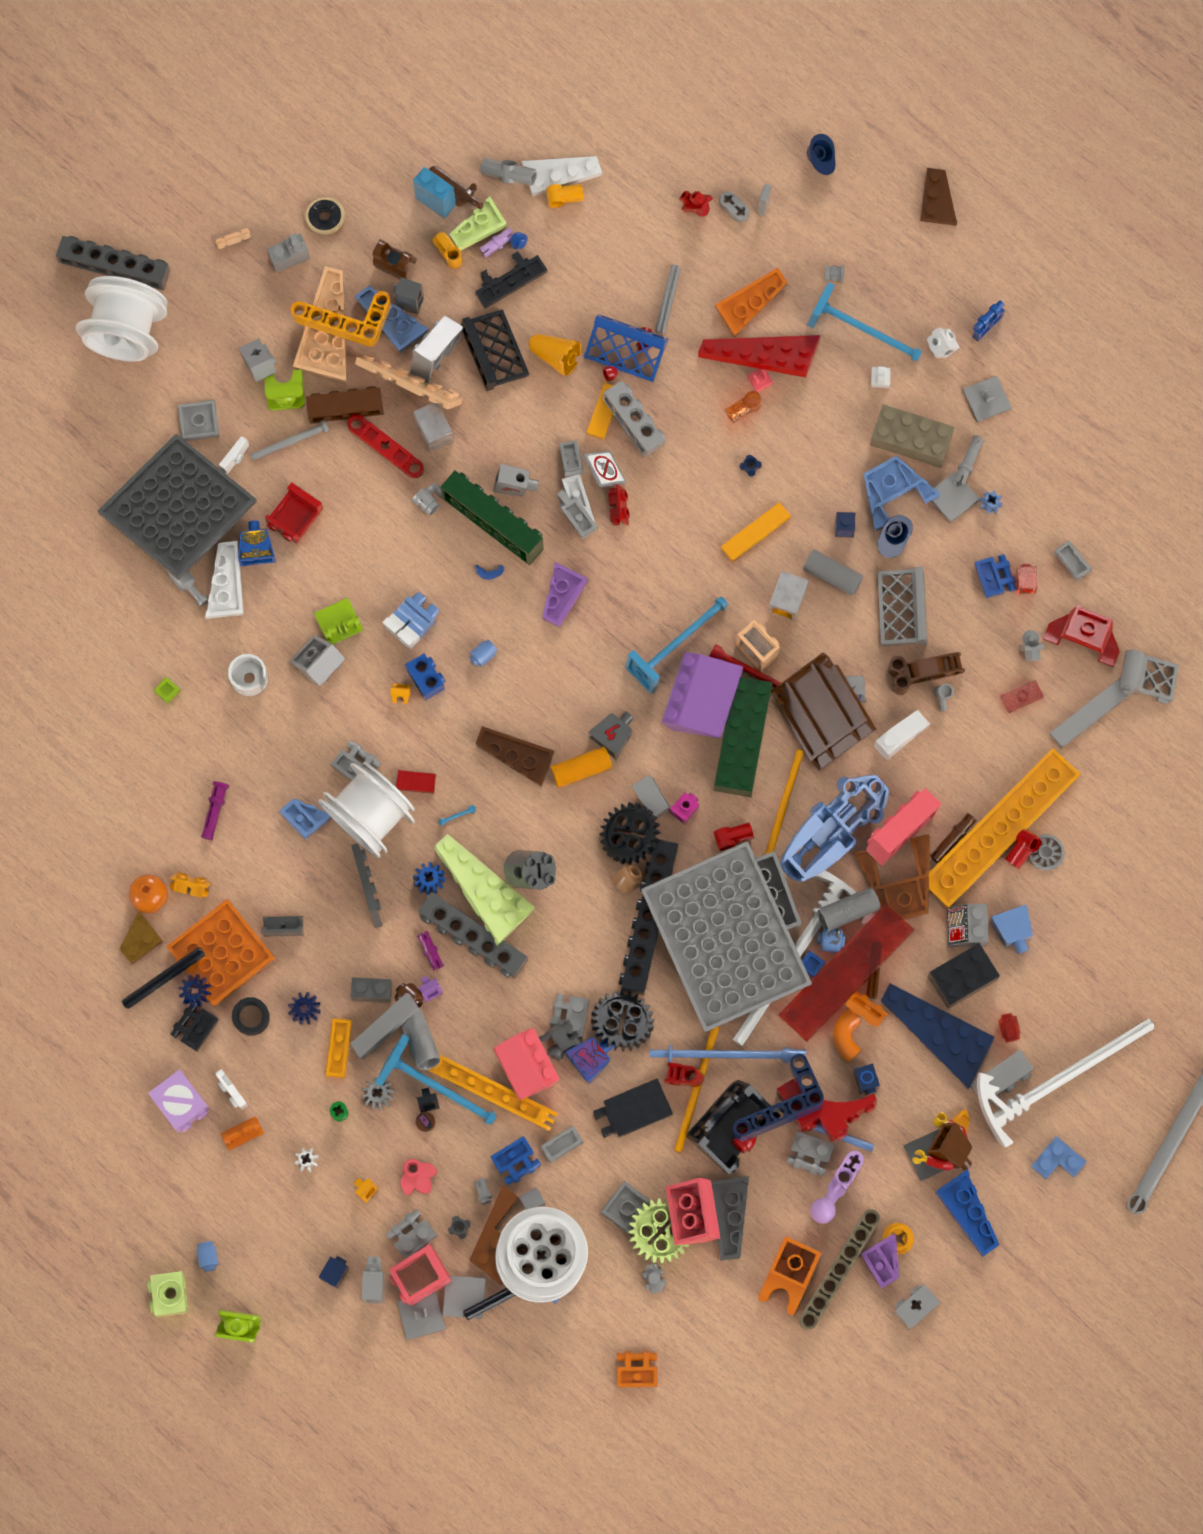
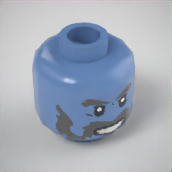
M825 927L823 932H818L817 944H821L820 948L822 951L839 953L840 949L844 950L846 934H843L842 929L836 928L827 932L828 928Z

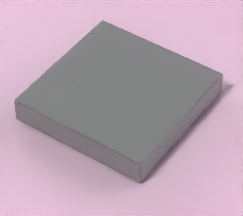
M215 400L178 405L183 440L193 441L220 437Z
M955 471L934 487V489L939 491L940 496L931 501L950 523L979 501V497L966 483L964 487H957L959 482H957L956 486L953 484V480L957 475Z
M624 1181L600 1213L628 1234V1231L633 1230V1227H630L628 1223L635 1222L631 1216H638L635 1211L637 1208L643 1211V1203L649 1207L650 1200Z
M450 1276L452 1282L445 1285L443 1316L465 1318L463 1314L465 1309L484 1300L486 1278ZM483 1313L474 1318L483 1319Z

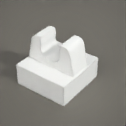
M872 367L871 387L889 388L891 368Z

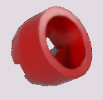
M607 366L603 368L605 380L610 382L616 379L618 375L616 367Z

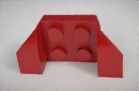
M1080 606L1074 607L1069 614L1050 622L1043 636V640L1059 645L1061 638L1097 651L1100 653L1098 662L1110 667H1114L1120 652L1112 632L1113 620Z

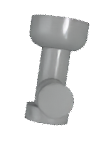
M942 684L934 689V695L939 700L940 711L948 710L946 699L951 698L954 694V689L950 684Z

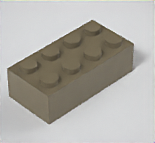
M883 404L870 446L942 468L954 426Z

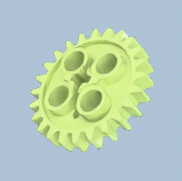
M657 1199L656 1204L650 1200L649 1207L643 1203V1211L637 1208L635 1211L638 1216H631L635 1222L628 1223L630 1227H633V1230L628 1231V1234L633 1235L629 1242L636 1243L632 1249L639 1248L640 1250L637 1255L639 1256L644 1253L645 1261L652 1257V1263L659 1259V1263L663 1264L664 1258L669 1263L671 1262V1256L674 1259H678L677 1252L684 1254L685 1252L682 1247H689V1244H674V1237L669 1231L670 1226H672L671 1222L663 1229V1234L657 1236L651 1245L648 1244V1241L658 1232L657 1228L662 1227L670 1218L668 1200L666 1199L663 1204L660 1199ZM656 1212L663 1214V1222L656 1221ZM644 1226L648 1227L651 1231L649 1237H645L642 1234ZM658 1240H662L665 1243L663 1251L658 1250L656 1247Z

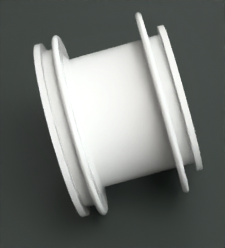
M101 276L92 279L85 290L86 299L94 306L91 319L82 320L76 325V332L82 338L83 344L100 355L121 361H141L146 359L147 356L155 354L158 351V343L149 333L152 322L160 321L167 316V299L156 289L135 280L116 276Z
M364 762L362 764L364 768L362 769L355 763H351L350 766L357 776L336 798L327 792H323L325 799H319L318 803L357 843L376 858H380V851L387 853V848L381 840L402 818L414 824L415 820L408 811L413 812L415 808L389 780L371 765Z
M534 1207L524 1210L506 1224L500 1235L495 1257L497 1271L505 1286L513 1294L524 1300L539 1303L557 1300L575 1287L585 1270L588 1259V1246L585 1235L579 1224L561 1210L551 1207ZM538 1231L541 1234V1239L538 1241L533 1240L530 1236L531 1232ZM557 1236L560 1238L561 1243L557 1246L552 1245L550 1238ZM523 1245L527 1248V1253L520 1255L517 1253L516 1248ZM537 1252L540 1254L544 1252L545 1260H537ZM558 1255L564 1256L566 1263L563 1265L557 1264L555 1257ZM530 1265L533 1268V1272L525 1274L522 1271V1267ZM543 1270H550L552 1278L544 1279L541 1272Z

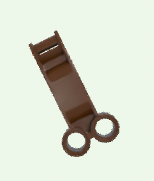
M961 652L906 662L902 656L892 657L888 665V672L891 676L895 677L892 684L893 691L898 695H904L908 692L911 684L964 673L965 669L962 667L960 659ZM898 663L902 668L897 670L893 668L892 664ZM898 681H903V682H905V683H906V687H904V688L899 687V686L897 685V682H898Z

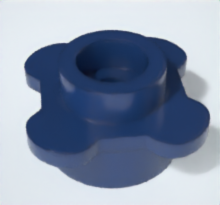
M747 455L744 462L739 465L740 470L746 471L750 477H753L757 469L762 467V463L752 455Z

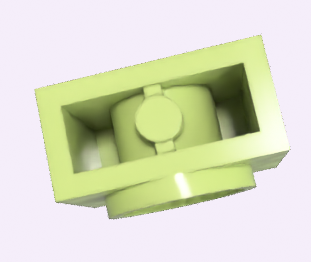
M179 1271L150 1276L151 1281H148V1291L152 1293L153 1301H150L151 1313H154V1316L162 1317L189 1313L184 1272ZM170 1289L176 1290V1296L173 1299L167 1298V1292Z

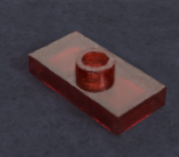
M1034 680L1002 694L1001 698L1008 712L1011 713L1044 698V695L1037 681Z

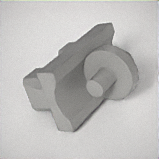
M1028 630L1022 636L1025 645H1019L1020 651L1025 652V661L1041 660L1040 650L1044 649V643H1038L1039 635L1037 632Z

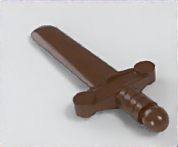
M437 166L430 167L429 170L454 187V193L459 196L455 201L457 207L470 202L478 209L483 208V203L473 196L477 190L476 184L472 183L466 189Z

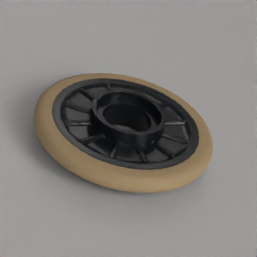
M320 197L313 200L305 211L307 226L313 232L321 235L336 232L341 228L345 220L343 206L337 200L330 197ZM328 212L330 217L327 220H323L320 218V214Z

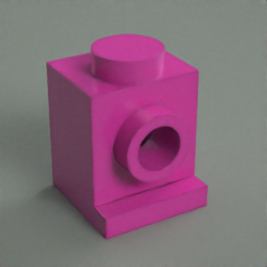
M684 792L670 808V814L685 825L698 810L699 803L697 802L699 799L692 793L687 795ZM688 803L690 806L688 808H684L682 804Z

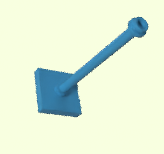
M828 282L807 326L814 328L821 312L824 314L828 313L912 356V361H918L922 354V351L919 350L920 348L917 347L915 350L831 307L827 301L835 285Z
M723 597L716 598L715 605L648 663L635 650L628 654L625 668L650 694L657 690L660 678L652 668L720 609L724 611L728 606V602Z
M403 1034L388 1056L375 1083L382 1086L392 1069L397 1070L398 1068L484 1118V1123L491 1125L497 1116L494 1111L487 1112L402 1062L400 1056L410 1039Z

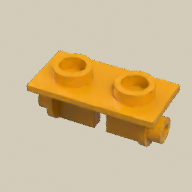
M181 872L170 877L171 880H174L170 883V889H173L174 892L187 894L188 888H191V896L199 898L208 897L209 890L206 888L212 885V883L207 882L206 878L196 877L194 879L188 877V874Z

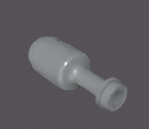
M167 571L168 577L179 590H188L197 600L196 605L202 607L208 602L207 596H202L194 587L195 578L189 571L179 580Z

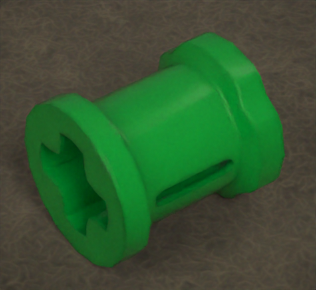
M334 1102L330 1107V1115L337 1122L347 1119L349 1112L346 1105L342 1102ZM341 1107L344 1113H340L339 1116H337V1114L334 1111L339 1110V1108Z

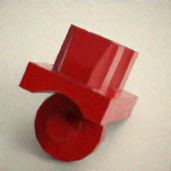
M684 191L679 198L684 204L681 208L684 212H695L700 217L708 215L710 211L708 202L713 199L711 195L702 194L700 191H695L692 194L689 191Z

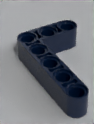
M798 1053L793 1055L790 1060V1070L801 1094L737 1120L733 1125V1134L738 1141L749 1140L816 1112L823 1107V1092L805 1055ZM800 1061L804 1066L796 1068L794 1063ZM810 1079L812 1084L805 1086L802 1084V1081ZM816 1096L820 1099V1101L818 1103H812L810 1101V1098ZM794 1104H799L802 1106V1109L794 1111L791 1107ZM779 1111L782 1112L784 1116L778 1119L775 1118L773 1114ZM758 1119H763L766 1123L763 1126H757L755 1122ZM739 1127H745L747 1128V1132L744 1134H740L737 1132V1129Z

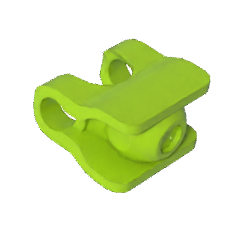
M301 369L293 370L291 380L285 383L277 382L274 374L265 377V396L269 410L298 409L305 406L304 382Z
M218 1310L221 1322L218 1324L215 1337L255 1342L259 1334L261 1316Z

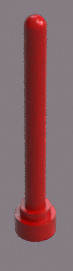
M715 644L709 657L742 666V671L761 681L772 682L773 687L781 684L778 680L724 653L723 647Z

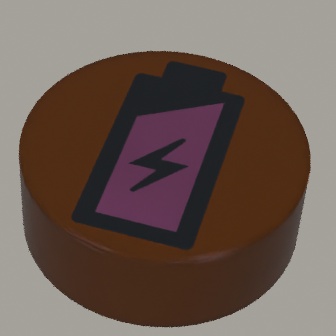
M421 1112L416 1117V1126L420 1131L429 1132L435 1127L436 1121L431 1113Z

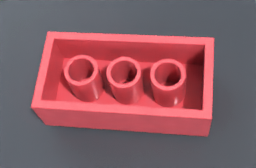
M926 788L921 792L916 791L907 804L904 803L899 807L894 817L891 815L884 822L881 829L878 827L870 835L871 838L867 841L866 851L881 866L931 821L942 805Z

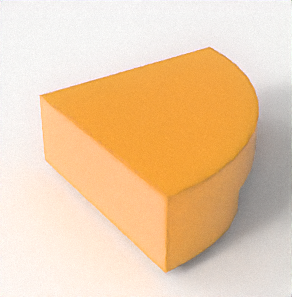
M964 1109L952 1121L964 1127L967 1132L970 1120L967 1110Z

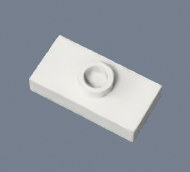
M241 436L220 462V470L226 475L235 464H239L242 461L243 454L250 447L247 439Z

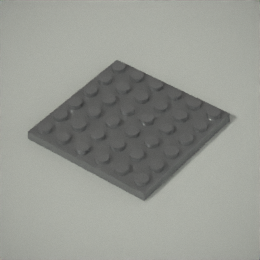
M175 434L98 510V513L179 580L257 500L190 444Z

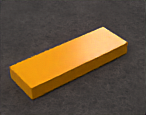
M604 382L586 432L587 435L602 440L605 439L613 413L603 401L602 396L606 390L614 385Z
M332 1018L326 1077L343 1079L346 1077L352 1020Z

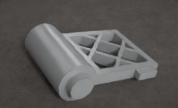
M1126 650L1119 688L1125 694L1138 692L1157 698V702L1168 704L1173 701L1179 665L1144 655L1143 652L1138 650ZM1147 661L1152 662L1156 668L1152 673L1146 667ZM1164 667L1172 668L1169 678L1162 671ZM1156 672L1163 679V682L1158 685L1152 677ZM1147 678L1153 686L1150 690L1143 688L1144 680ZM1164 683L1169 689L1168 695L1162 694L1159 689Z

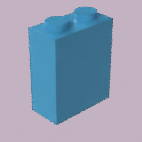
M423 167L413 179L415 198L445 219L456 205L454 187L426 167Z

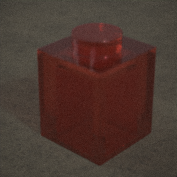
M1031 564L1020 565L1015 572L1017 594H1036L1038 589L1037 566H1032Z

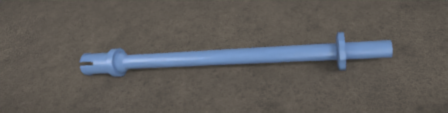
M669 1045L668 1050H650V1057L668 1058L669 1062H672V1058L781 1059L784 1063H788L793 1055L798 1053L806 1054V1049H789L784 1047L781 1051L673 1050L672 1045Z

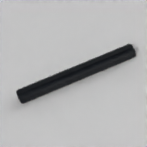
M200 947L196 948L122 1000L124 1007L130 1009L205 956L203 949Z

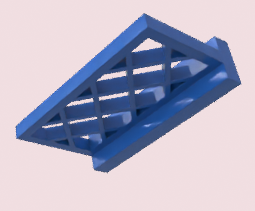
M597 315L584 358L606 366H614L617 370L654 382L669 339L607 316ZM598 327L605 329L608 335L607 338L599 341L596 335ZM617 334L621 335L625 341L624 344L616 347L612 338ZM610 339L614 349L605 353L601 342ZM638 341L643 349L634 353L629 343ZM598 344L602 355L598 357L589 355L591 347ZM627 345L631 355L622 359L618 349ZM651 347L660 349L658 357L651 360L647 349ZM615 351L620 361L616 363L609 362L606 355ZM644 351L649 361L640 365L635 355ZM633 357L637 367L628 369L624 360ZM650 363L653 369L652 375H645L641 367Z

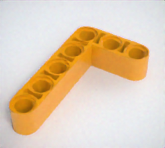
M383 291L377 292L373 297L364 322L301 301L293 303L290 310L293 320L298 324L371 347L376 345L391 309V302L388 293ZM381 300L387 301L384 305L378 304ZM299 310L304 311L301 315L295 313ZM315 316H320V317H321L320 320H317V321L313 320V318H314ZM373 317L380 318L378 321L371 320ZM332 322L339 323L337 326L330 325ZM351 327L356 328L354 332L347 331ZM368 333L374 334L371 338L365 337Z

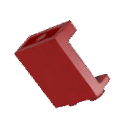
M291 482L287 487V494L271 515H266L265 520L269 529L274 532L276 530L282 533V537L289 542L294 541L298 543L323 510L322 502Z

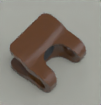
M379 239L373 250V265L398 279H407L408 261L412 263L417 261V258L412 254L394 248Z

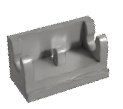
M651 775L632 785L642 804L647 807V810L653 811L652 815L659 818L670 811V805Z

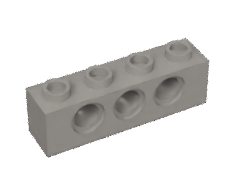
M620 381L603 393L602 399L645 458L663 446L665 436L660 429L657 430L652 417L644 412L642 403L634 398L629 385H625L623 381ZM620 401H626L628 406H622ZM630 416H637L639 421H633ZM641 431H648L650 436H644Z

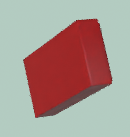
M398 770L396 788L400 791L434 794L436 774Z

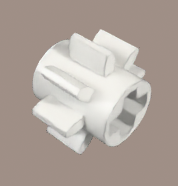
M302 1148L301 1154H295L298 1157V1161L294 1163L295 1165L301 1164V1172L305 1168L311 1172L313 1166L318 1167L315 1159H318L319 1156L312 1155L314 1151L312 1148L309 1152ZM309 1156L311 1162L304 1164L303 1157L307 1158Z

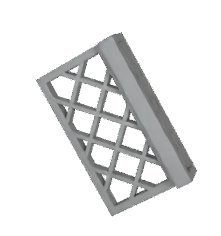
M923 566L908 570L878 572L881 646L915 643L927 645ZM904 575H912V581L908 586L900 581ZM891 576L895 581L889 587H886L882 582V577ZM897 583L905 588L898 596L891 591ZM907 591L913 595V599L909 604H906L901 599ZM888 592L896 598L889 606L883 601ZM898 601L906 606L899 614L892 609ZM908 609L914 613V617L909 623L901 617ZM889 610L897 616L890 624L884 620V616ZM898 619L906 624L900 632L892 627ZM910 627L915 632V638L906 639L902 634ZM889 629H892L897 634L893 640H885V633Z

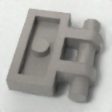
M349 741L347 747L351 749L350 753L348 754L342 749L331 763L334 769L351 781L357 774L353 771L350 764L355 763L362 769L364 768L362 766L363 763L355 759L357 755L376 769L381 765V762L376 759L375 755L367 753L360 744H355L353 741Z
M557 994L556 1000L553 1001L552 1007L554 1012L553 1017L550 1018V1029L565 1022V1020H560L561 1011L567 1010L566 1021L570 1020L573 1025V1033L568 1034L570 1036L578 1034L579 1038H583L589 999L570 996L568 1004L563 1002V994Z
M797 1131L791 1151L798 1153L797 1158L788 1156L786 1163L794 1165L793 1167L796 1169L808 1170L810 1174L824 1176L826 1169L820 1167L819 1164L820 1161L828 1164L834 1144ZM803 1156L815 1159L814 1163L811 1164L803 1161Z
M417 1209L411 1214L407 1213L400 1223L394 1224L390 1227L391 1230L386 1233L390 1240L396 1235L400 1239L394 1246L405 1259L421 1250L438 1236L426 1220H423L420 1224L416 1222V1219L421 1215ZM411 1224L414 1229L404 1235L401 1231Z

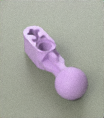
M851 1151L847 1154L828 1185L826 1196L812 1203L810 1214L817 1223L826 1224L834 1218L836 1212L835 1202L839 1197H843L864 1162L863 1155L860 1152ZM857 1158V1163L850 1170L848 1167L850 1166L851 1159ZM842 1173L847 1174L849 1181L841 1182L838 1175Z

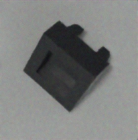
M429 1087L421 1089L422 1096L417 1097L420 1112L440 1109L436 1093L430 1094Z

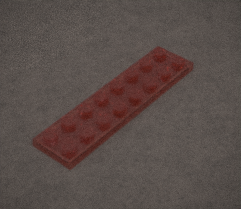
M885 904L811 980L812 985L805 987L778 1016L804 1041L808 1042L915 931L914 928L890 906Z

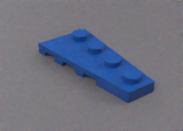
M967 1169L935 1193L983 1257L998 1247L999 1242L990 1221H988L985 1215V1209L983 1204L980 1203L975 1185L972 1184Z

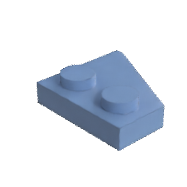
M297 799L291 800L279 811L285 820L305 840L331 819L326 812L317 809L313 805H306Z

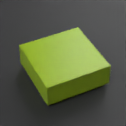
M165 677L153 691L169 704L181 690L170 679Z

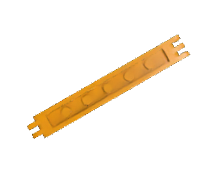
M440 1054L441 1060L439 1064L427 1070L547 1131H550L551 1127L544 1124L545 1121L551 1124L555 1121L548 1117L549 1114L553 1117L558 1115L557 1112L529 1098L519 1101L515 1091Z

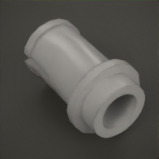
M481 1178L479 1182L478 1180L474 1181L473 1183L479 1196L478 1202H481V1205L492 1202L493 1195L489 1192L486 1179Z

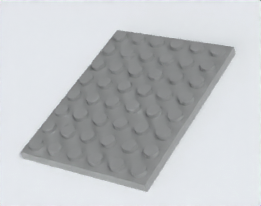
M748 841L641 889L704 1032L812 985Z

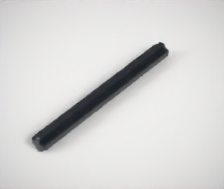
M564 1257L556 1261V1263L563 1265L566 1263V1258ZM543 1270L541 1272L544 1279L552 1277L550 1270ZM505 1288L465 1309L463 1314L467 1320H471L516 1295L508 1288Z

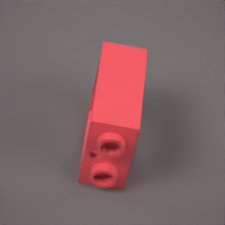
M430 1244L389 1269L391 1273L389 1278L394 1286L398 1285L401 1291L398 1293L404 1304L407 1302L411 1306L452 1282L434 1247ZM427 1255L439 1279L411 1296L398 1272Z

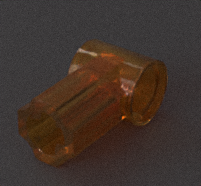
M756 391L748 392L745 397L725 409L727 416L733 423H736L748 414L758 411L761 407V396ZM752 398L758 401L754 405L748 403Z

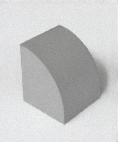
M537 1187L519 1196L525 1210L546 1205Z

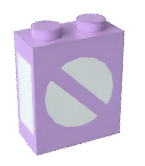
M180 1069L148 1093L178 1133L180 1131H187L192 1126V1122L196 1119H203L210 1109Z

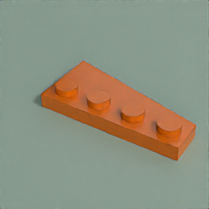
M777 267L715 304V308L734 337L787 285V281Z

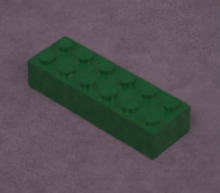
M454 470L441 485V494L444 501L529 566L544 550L543 535L536 528L531 529L527 526L528 523L523 518H517L513 515V511L510 508L501 506L493 495L490 494L488 496L484 493V489L477 483L472 484L464 473H458Z
M740 677L725 724L714 791L752 797L772 682Z

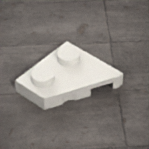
M221 1069L215 1073L220 1080L217 1084L224 1093L228 1091L232 1096L229 1100L235 1108L239 1106L241 1110L248 1107V1104Z

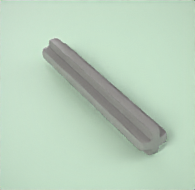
M671 265L655 328V332L658 334H665L680 274V266Z

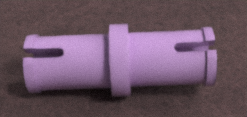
M507 228L497 237L493 236L491 241L479 248L485 258L497 249H502L503 245L510 241L514 235L511 228Z

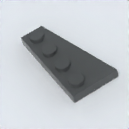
M359 843L353 844L351 847L375 928L382 926L378 912L382 909L379 899L375 900L373 895L377 893L374 882L370 883L369 877H372L369 865L365 866L364 863L367 860L364 849L360 850Z
M749 1176L711 1181L721 1238L717 1239L720 1261L740 1259Z

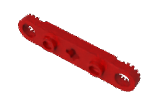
M356 414L348 419L347 426L352 434L407 476L415 479L423 475L424 465L419 459L371 422L367 421L363 416ZM356 420L362 422L361 427L358 429L352 427V423ZM387 443H389L390 449L385 448L384 450H382L381 444L386 445ZM411 465H418L420 467L419 471L416 473L409 470Z

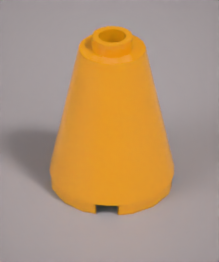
M535 334L528 342L531 352L564 376H568L574 371L578 364L575 361L577 355L581 356L582 352L581 343L572 339Z

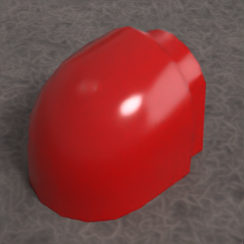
M744 1128L740 1134L746 1133L747 1128ZM757 1137L746 1141H738L734 1138L731 1143L744 1154L746 1151L750 1152L756 1144Z

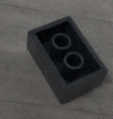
M980 943L940 965L928 974V978L947 1009L996 982L1000 977Z

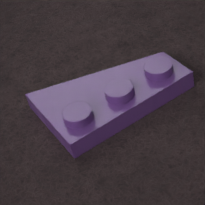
M555 562L554 573L550 582L551 586L542 616L543 620L560 628L586 586L588 579Z

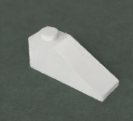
M917 710L876 740L874 747L888 760L926 729L930 723Z

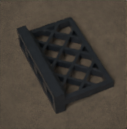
M503 309L472 319L470 317L462 319V332L486 391L493 390L495 386L529 376V371ZM500 316L503 322L501 327L491 323L492 319ZM481 322L486 324L484 331L476 329L474 323ZM489 326L499 330L496 337L486 333ZM500 332L509 336L507 343L498 339ZM483 337L493 341L490 348L482 344ZM495 342L505 346L502 353L492 349ZM507 348L515 351L516 356L514 359L504 355ZM490 353L500 357L497 364L489 361L488 356ZM502 359L512 363L509 370L499 366ZM515 364L520 366L523 372L516 374L511 369ZM498 369L506 373L505 378L497 380L495 376L496 370Z

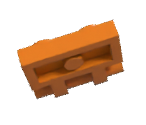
M856 991L845 1005L849 1007L851 1012L863 1017L869 1025L877 1028L887 1017L888 1013L883 1010L881 1005H876L870 1001L867 995H862Z
M631 1351L617 1353V1361H625V1367H617V1388L658 1387L657 1366H649V1361H657V1353H649V1351H643V1353H631ZM631 1361H643V1367H631Z

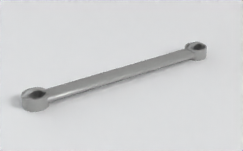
M1203 1068L1199 1079L1137 1189L1127 1200L1126 1206L1131 1214L1139 1215L1146 1210L1149 1198L1203 1104ZM1134 1197H1138L1136 1204L1134 1205L1133 1209H1131V1199H1133ZM1141 1201H1143V1209L1136 1212Z

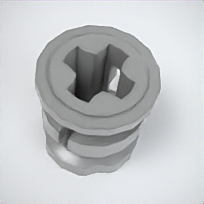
M844 264L841 267H837V265L829 267V265H826L825 281L832 280V282H836V280H840L843 283Z

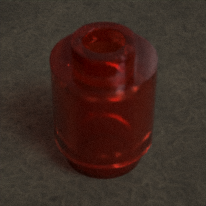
M1012 1013L1001 1015L998 1024L1005 1043L1020 1040L1021 1031L1017 1016H1013Z

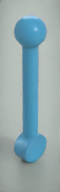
M471 805L465 811L445 819H439L438 823L443 826L446 822L467 813L473 814L476 811V807Z

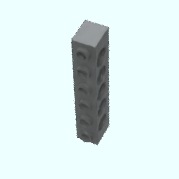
M62 236L56 253V258L61 264L107 276L135 280L163 291L170 273L169 265L164 260L149 259V257L142 254L137 256L127 250H115L111 246H100L89 240L86 242L81 241L74 236ZM82 250V253L75 254L76 251ZM94 255H100L99 258L92 259ZM113 259H117V260H118V261H117L116 263H114V264H111V263H110V261L113 260ZM135 264L133 268H127L128 265ZM147 269H153L152 272L145 273Z
M432 892L418 910L421 916L420 919L428 925L432 923L436 926V930L442 935L447 933L453 937L451 940L459 946L465 945L469 948L467 950L475 957L480 955L484 958V962L492 968L495 965L500 969V973L507 978L511 976L515 979L528 961V957L504 940L497 946L491 932H488L486 928ZM444 912L446 915L444 919L437 920L435 918L436 913ZM455 922L461 924V928L457 931L451 929V925ZM475 933L477 939L475 941L467 940L468 934ZM491 944L493 949L490 952H485L483 946ZM503 954L509 956V960L506 963L498 960Z

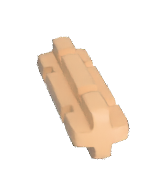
M248 228L241 229V232L236 231L225 235L224 238L215 239V244L218 249L225 248V245L230 246L241 242V239H249L251 235Z

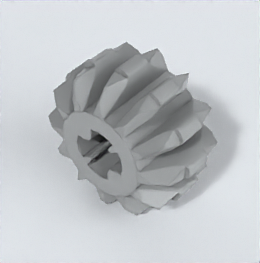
M374 1077V1084L367 1081L366 1084L369 1088L362 1087V1091L367 1094L361 1095V1098L364 1100L368 1099L364 1103L365 1106H369L372 1103L371 1110L374 1111L378 1105L379 1110L382 1111V1104L389 1107L390 1104L387 1100L394 1101V1097L389 1094H393L395 1091L394 1089H388L391 1086L390 1082L383 1083L380 1086L375 1083L377 1078ZM376 1090L378 1092H380L381 1090L383 1091L381 1092L382 1096L380 1098L378 1096H376L375 1098L373 1097L375 1096L374 1092Z

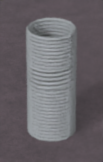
M815 549L812 550L803 567V570L851 596L855 594L863 579L862 574L857 571L855 572V570L833 560L827 555L825 556V554Z
M869 887L818 909L817 913L823 928L827 927V932L880 910V903L875 891Z
M419 1008L401 1027L404 1035L410 1038L408 1046L417 1069L428 1070L438 1065L441 1059L422 1009Z

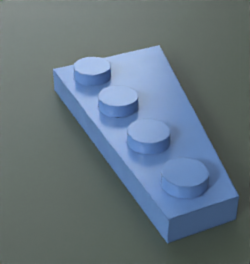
M368 286L354 296L366 313L377 291ZM381 300L378 304L384 305L387 301ZM391 303V309L382 332L401 353L429 332V328L421 325L411 315L409 316L400 307ZM379 317L372 318L373 321H378L380 319Z

